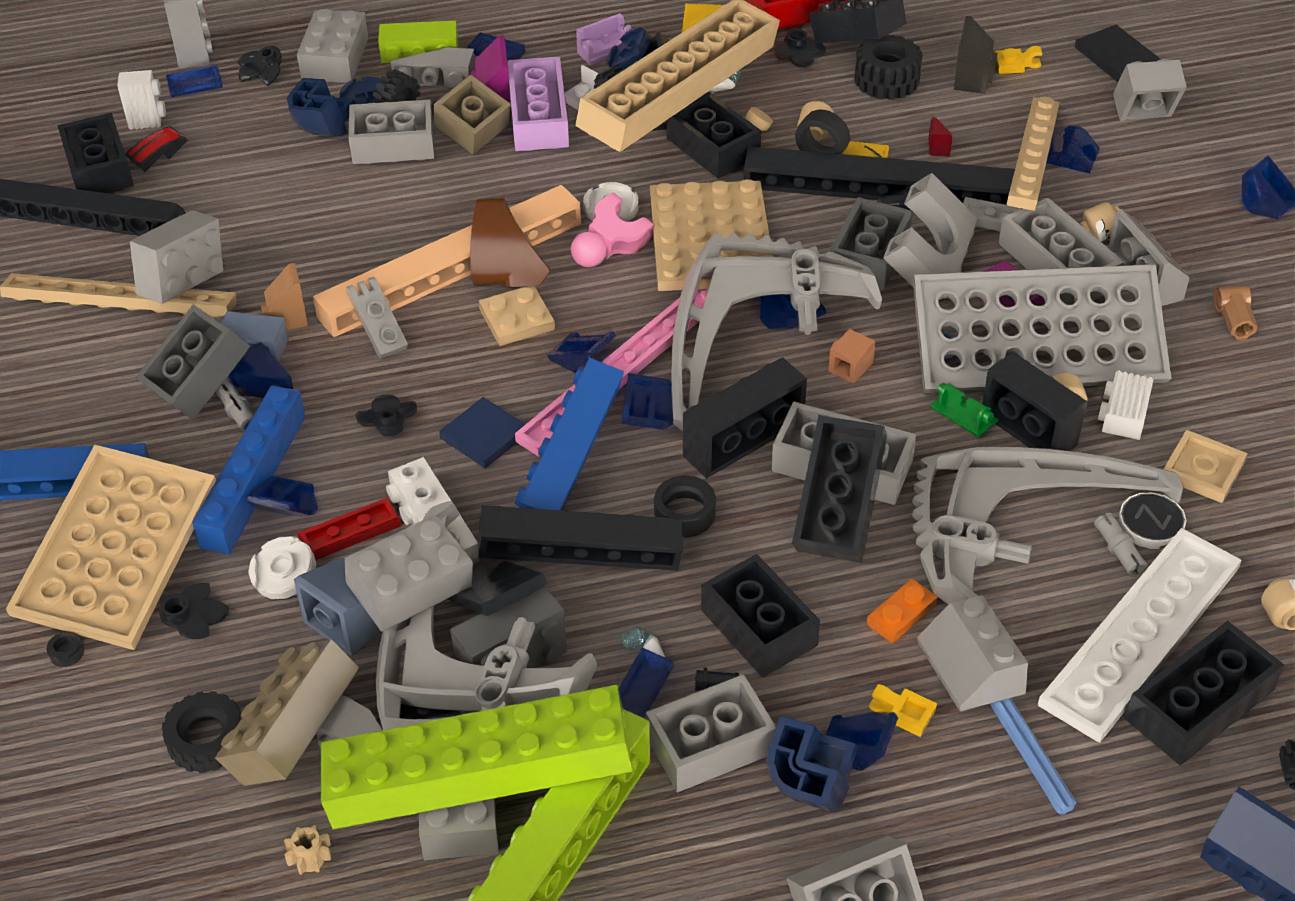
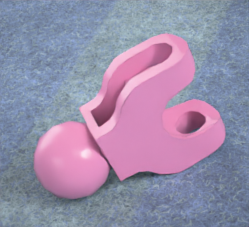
M611 193L596 204L593 222L589 225V230L578 234L571 243L572 258L578 265L594 267L601 264L605 257L609 258L613 254H634L651 239L655 224L645 217L634 222H625L619 219L618 216L621 212V202L623 199L615 193Z

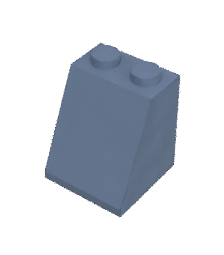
M345 557L303 573L294 579L303 622L326 639H332L349 655L353 656L381 631L346 584Z

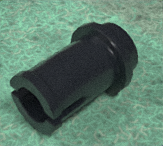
M902 190L900 194L878 197L877 202L910 210L904 204L908 195L906 190Z
M704 667L703 670H696L695 691L699 692L738 677L739 673L708 671L707 667Z

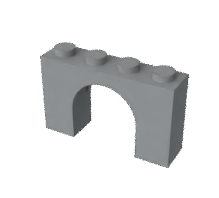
M931 173L911 185L904 204L929 228L935 239L937 251L910 227L890 240L883 257L912 287L914 275L960 273L962 271L961 266L964 257L968 253L967 248L970 239L974 235L973 230L978 219Z

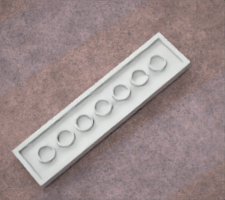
M1181 528L1039 697L1038 706L1100 743L1127 710L1132 693L1154 676L1237 572L1242 560Z

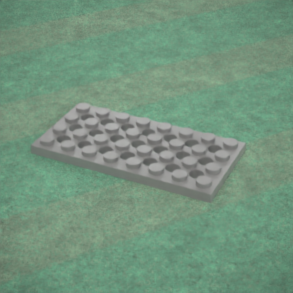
M1156 264L919 274L913 277L924 393H937L936 390L942 382L953 384L961 392L984 391L988 369L1005 358V354L1008 352L1017 353L1020 357L1029 361L1051 377L1065 372L1075 374L1081 379L1083 386L1106 385L1107 381L1113 382L1115 373L1118 370L1122 373L1125 371L1128 374L1133 373L1134 376L1139 374L1140 377L1144 375L1146 378L1152 377L1153 383H1168L1172 379ZM1129 290L1135 295L1136 300L1134 302H1126L1121 298L1120 292ZM1094 291L1102 293L1105 297V302L1101 304L1092 301L1090 293ZM1070 293L1074 296L1075 303L1072 305L1064 304L1060 299V294ZM1039 294L1044 298L1045 304L1043 306H1035L1031 303L1029 296ZM1008 295L1014 299L1015 305L1010 308L1001 305L999 297ZM980 297L984 301L985 306L981 309L973 308L969 304V298ZM941 298H949L953 301L955 307L951 310H944L939 306L938 301ZM1127 318L1136 320L1139 324V330L1131 331L1127 329L1124 320ZM1104 320L1109 326V331H1098L1094 327V321ZM1066 321L1075 322L1078 325L1079 332H1067L1063 327V323ZM1042 322L1048 327L1049 332L1045 335H1040L1034 331L1033 324ZM1007 323L1013 324L1017 327L1018 334L1015 336L1006 335L1003 332L1002 326ZM974 325H982L987 329L988 335L977 337L973 334L972 327ZM945 326H951L956 329L958 336L953 339L943 336L941 329ZM1100 348L1110 350L1113 359L1110 361L1102 360L1098 356L1097 350ZM1128 348H1139L1143 353V358L1139 360L1133 359L1128 354ZM1070 349L1079 351L1082 355V361H1071L1067 357V351ZM1038 351L1048 352L1052 357V362L1047 364L1041 363L1037 359L1036 353ZM979 353L988 355L991 359V364L988 366L979 365L975 361V355ZM955 355L959 358L961 364L955 368L949 367L945 363L944 357Z

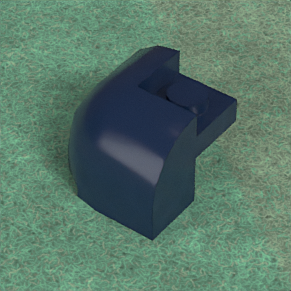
M302 78L286 98L291 117L301 130L313 135L343 136L347 133L344 123L349 118V105L356 104L355 100L331 96L325 79Z
M780 716L768 750L767 765L771 779L785 796L797 802L835 813L842 805L850 786L847 781L858 746L852 742L821 734L815 725Z

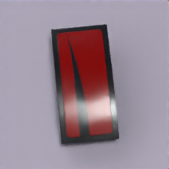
M167 126L140 140L125 155L133 164L146 172L162 155L170 159L188 140L174 128Z

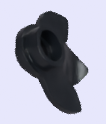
M802 29L788 31L784 42L778 44L775 48V56L778 60L791 59L794 65L803 68L813 64L814 55L826 53L824 44L815 43V40L809 39L807 33Z
M267 46L260 51H251L244 54L237 61L241 66L239 70L240 82L242 83L260 76L263 83L269 86L281 71L279 66L282 61V54L279 48Z
M380 395L372 401L371 409L358 411L355 417L362 426L375 427L383 436H394L404 430L406 419L415 415L417 404L415 401L400 403L394 395Z
M199 583L184 588L180 595L176 594L167 597L161 604L159 615L165 625L176 627L181 636L191 639H202L209 636V626L215 625L225 618L229 612V607L222 602L208 598L210 595L209 583Z

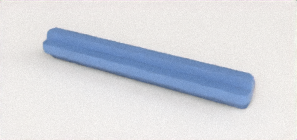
M1008 698L991 703L992 709L1056 812L1060 815L1071 812L1075 808L1076 800L1012 699Z

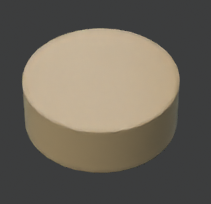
M751 107L746 114V119L762 131H767L773 123V120L758 108Z

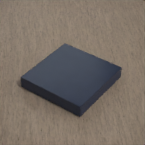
M482 397L441 429L439 433L440 439L486 468L516 444L515 433L526 424Z

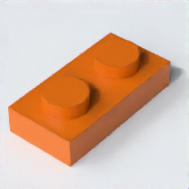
M911 578L867 616V626L893 644L937 605L938 596Z

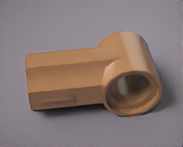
M1247 285L1216 287L1213 293V306L1216 313L1223 314L1230 335L1235 336L1236 340H1244L1250 335L1255 334L1258 325L1251 310V292Z

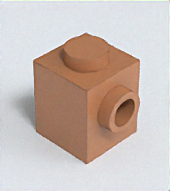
M849 329L832 344L828 372L855 384L873 364L875 340Z

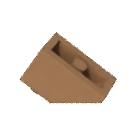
M291 263L264 291L266 304L261 305L263 315L283 317L287 330L308 326L296 265Z

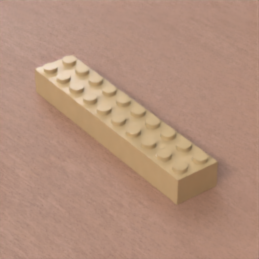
M744 0L730 1L581 97L576 126L619 152L623 151L771 49L774 45L780 20Z

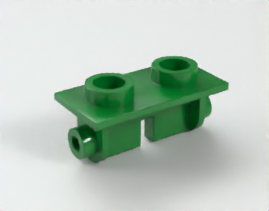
M942 382L936 390L939 397L929 404L930 408L978 438L998 422L990 407L984 406L971 397L965 399V393L955 388L951 383L945 384Z

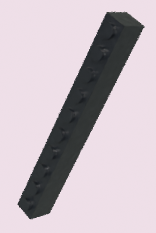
M748 146L744 165V180L760 181L761 188L765 191L878 200V197L900 194L902 190L909 192L911 185L933 173L962 203L965 197L1007 205L1015 169Z

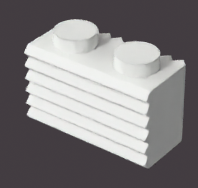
M152 70L120 72L117 86L128 128L130 130L148 129L149 127L159 128L162 117L166 116L164 101H159L158 97L161 93L159 80L153 78Z
M1120 370L1116 371L1114 381H1107L1103 399H1107L1109 402H1102L1098 420L1104 421L1102 432L1140 440L1153 383L1152 377L1146 378L1145 375L1140 377L1139 374L1134 376L1133 373L1128 374L1126 371L1123 373Z

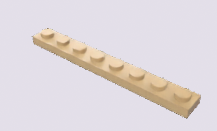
M1033 97L1007 206L1036 210L1060 102L1054 101L1052 98Z
M11 273L0 285L1 297H9L18 301L31 299L41 300L44 303L65 302L74 306L88 304L97 305L100 308L122 307L131 311L144 309L153 310L156 313L178 312L183 315L194 304L213 318L224 317L226 312L232 311L237 304L236 293L189 289L161 304L136 295L135 284Z

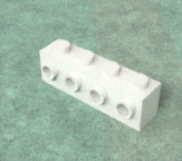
M424 457L388 471L390 485L386 486V490L391 502L399 504L400 515L405 525L411 524L412 526L422 521L431 507L451 501ZM459 514L447 526V529L470 557L474 565L480 562V558H478V542Z

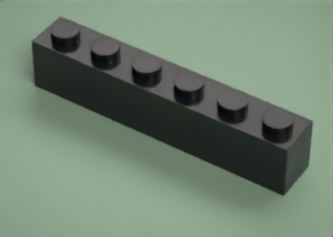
M485 505L481 507L478 558L676 571L679 569L683 553L682 522L679 518Z

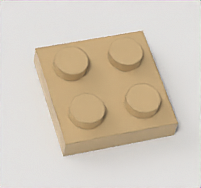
M526 286L479 300V309L499 346L555 330V321L535 286Z
M1186 430L1164 469L1178 474L1183 488L1223 503L1242 469L1248 453Z

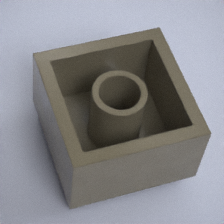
M469 75L434 104L433 125L474 155L509 126L511 104L474 76Z

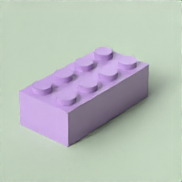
M560 56L507 60L515 151L569 147L568 119Z

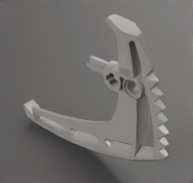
M716 232L698 254L688 273L680 296L672 346L673 424L683 431V412L687 411V409L683 406L682 372L687 371L690 374V408L699 403L705 368L713 341L721 322L733 304L759 296L790 294L792 306L798 311L799 331H804L805 335H810L811 331H817L816 309L820 306L819 294L863 297L875 309H880L882 297L875 275L870 268L834 252L819 254L816 246L804 249L800 241L789 245L784 238L773 242L768 235L757 240L751 233L740 239L734 232L726 238ZM721 250H742L783 257H719ZM712 276L703 308H698L694 301L701 279ZM690 318L699 322L692 358L687 357L683 353Z
M968 448L921 459L920 466L923 469L917 471V478L920 482L914 484V491L918 495L914 496L912 501L913 505L917 507L912 513V517L917 520L913 525V531L920 535L916 539V545L923 548L920 560L935 595L949 605L953 602L978 596L972 591L975 566H986L994 562L995 557L1029 563L1032 551L1031 545L1000 539V533L996 532L995 528L987 523L994 508L1009 492L1048 487L1125 488L1161 491L1174 501L1180 502L1183 485L1178 474L1173 471L1111 457L1039 448ZM937 469L958 470L947 515L940 516L935 519L934 523H931L930 491ZM933 554L943 559V579L941 580L937 577Z
M447 501L431 507L423 520L436 514L447 528L460 513L452 501ZM434 606L412 616L409 626L406 627V619L382 632L376 673L377 708L382 729L386 730L442 719H399L401 704L431 709L483 711L586 691L596 670L597 661L593 654L588 653L572 667L527 668L529 655L526 650L535 624L527 622L523 617H519L514 622L507 644L491 651L484 666L461 662L436 650L433 632ZM406 643L402 685H397L402 644Z

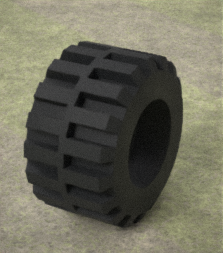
M894 35L863 41L856 52L854 77L856 86L862 92H867V95L875 96L878 99L894 100V98L900 99L904 98L905 95H911L913 90H917L920 84L922 51H920V47L917 44H913V41Z

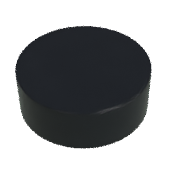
M63 632L55 635L50 639L46 647L50 661L59 667H67L77 663L84 654V647L80 637L72 632Z

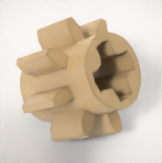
M313 825L311 828L297 827L291 839L284 840L287 850L284 854L288 866L297 863L298 872L301 875L304 872L316 871L318 873L324 861L331 860L328 848L331 845L329 835L327 833L319 836L316 825Z

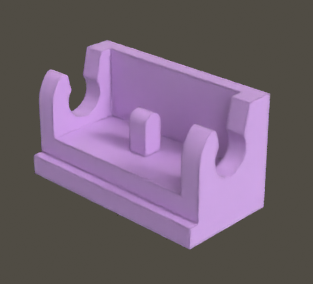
M619 13L576 29L577 53L590 66L607 60L611 48L614 45L618 47L622 43L619 39L632 29L631 25L624 27V16Z

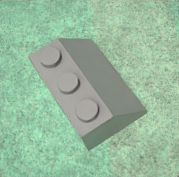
M1123 209L1116 210L1108 249L1124 261V266L1156 264L1161 306L1183 300L1190 278L1186 271L1175 262L1170 253L1159 244L1154 235L1142 223Z
M983 595L950 603L917 637L918 645L959 711L1026 694L1028 662Z
M885 836L786 877L793 901H924L907 844L890 836Z

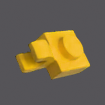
M1032 46L1024 53L1021 52V48L996 50L994 61L998 74L1025 72V67H1041L1040 58L1033 57L1042 56V50L1040 46Z
M880 684L873 691L871 696L873 700L869 705V708L876 713H890L888 722L919 737L923 734L937 707V703L906 688L901 695H898Z

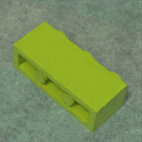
M456 20L379 24L378 43L381 63H391L392 60L447 47L458 48Z

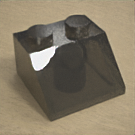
M966 16L961 35L954 90L985 94L987 83L992 84L998 53L993 52L994 40L971 16Z

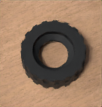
M203 691L196 692L195 695H188L180 702H176L170 712H167L165 722L162 723V735L169 756L172 760L174 759L178 767H183L189 772L198 771L199 773H206V771H216L222 767L215 759L223 747L221 742L231 730L236 728L242 718L237 703L234 700H230L227 695L217 694L215 691L203 693ZM215 719L221 723V735L209 743L196 745L187 739L188 729L199 721Z

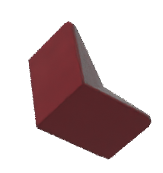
M932 117L930 119L928 137L930 156L950 157L952 134L936 117Z

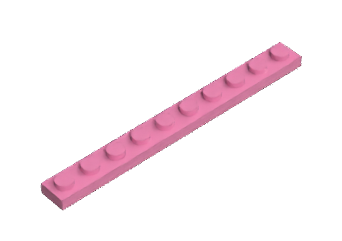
M698 289L694 301L698 308H703L708 289ZM680 298L602 361V363L624 371L620 388L673 344L675 319ZM690 318L687 332L692 327H694L698 323V321ZM573 385L568 390L573 392L576 385ZM567 391L515 433L516 443L538 457L540 456L538 453L544 438L551 439L553 435L550 427L557 413L562 415L565 410L561 405Z

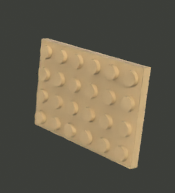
M715 181L713 183L688 182L686 184L661 183L650 185L652 223L655 224L653 227L658 291L683 290L688 273L698 254L716 232L724 238L732 232L740 239H743L748 233H751L757 240L765 235L769 236L760 181ZM721 250L719 257H773L772 254L742 250ZM712 276L703 277L698 289H709Z
M94 445L6 608L9 616L135 650L194 530L192 522L216 482L215 475Z

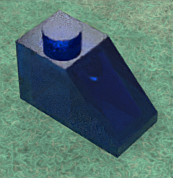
M262 342L250 347L229 374L236 388L241 387L251 397L264 398L271 385L293 389L291 376Z

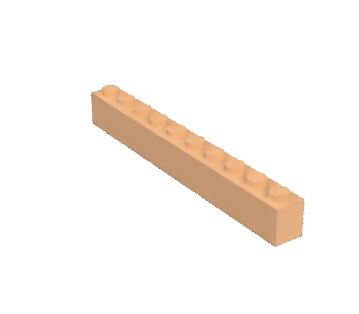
M562 185L509 208L532 246L581 224L580 202ZM472 225L314 295L313 300L317 319L333 337L362 325L347 294L346 287L353 285L359 295L357 283L364 281L370 291L368 279L372 277L376 278L391 311L471 275L470 245Z

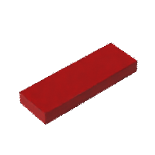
M387 497L297 533V537L311 548L315 560H318L401 527V520Z

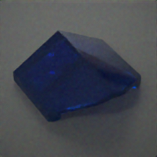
M1068 126L1053 132L1046 163L1090 174L1100 147L1084 128Z
M1268 155L1242 175L1241 201L1245 209L1252 214L1279 219L1295 206V187Z
M790 294L761 296L760 319L764 326L769 329H792L799 326L798 311L792 306ZM821 303L819 308L816 309L817 318L826 314V309Z
M609 331L606 335L579 336L578 332H572L547 356L550 361L576 373L579 367L585 368L589 358L594 359L616 335L614 331Z
M628 373L621 424L662 430L673 425L672 383L670 379Z
M276 476L269 477L247 496V502L258 510L272 513L309 516L315 515L318 510L313 484Z
M867 712L848 717L835 715L832 717L825 735L855 743L858 746L852 769L863 771L885 755L898 717L894 712Z

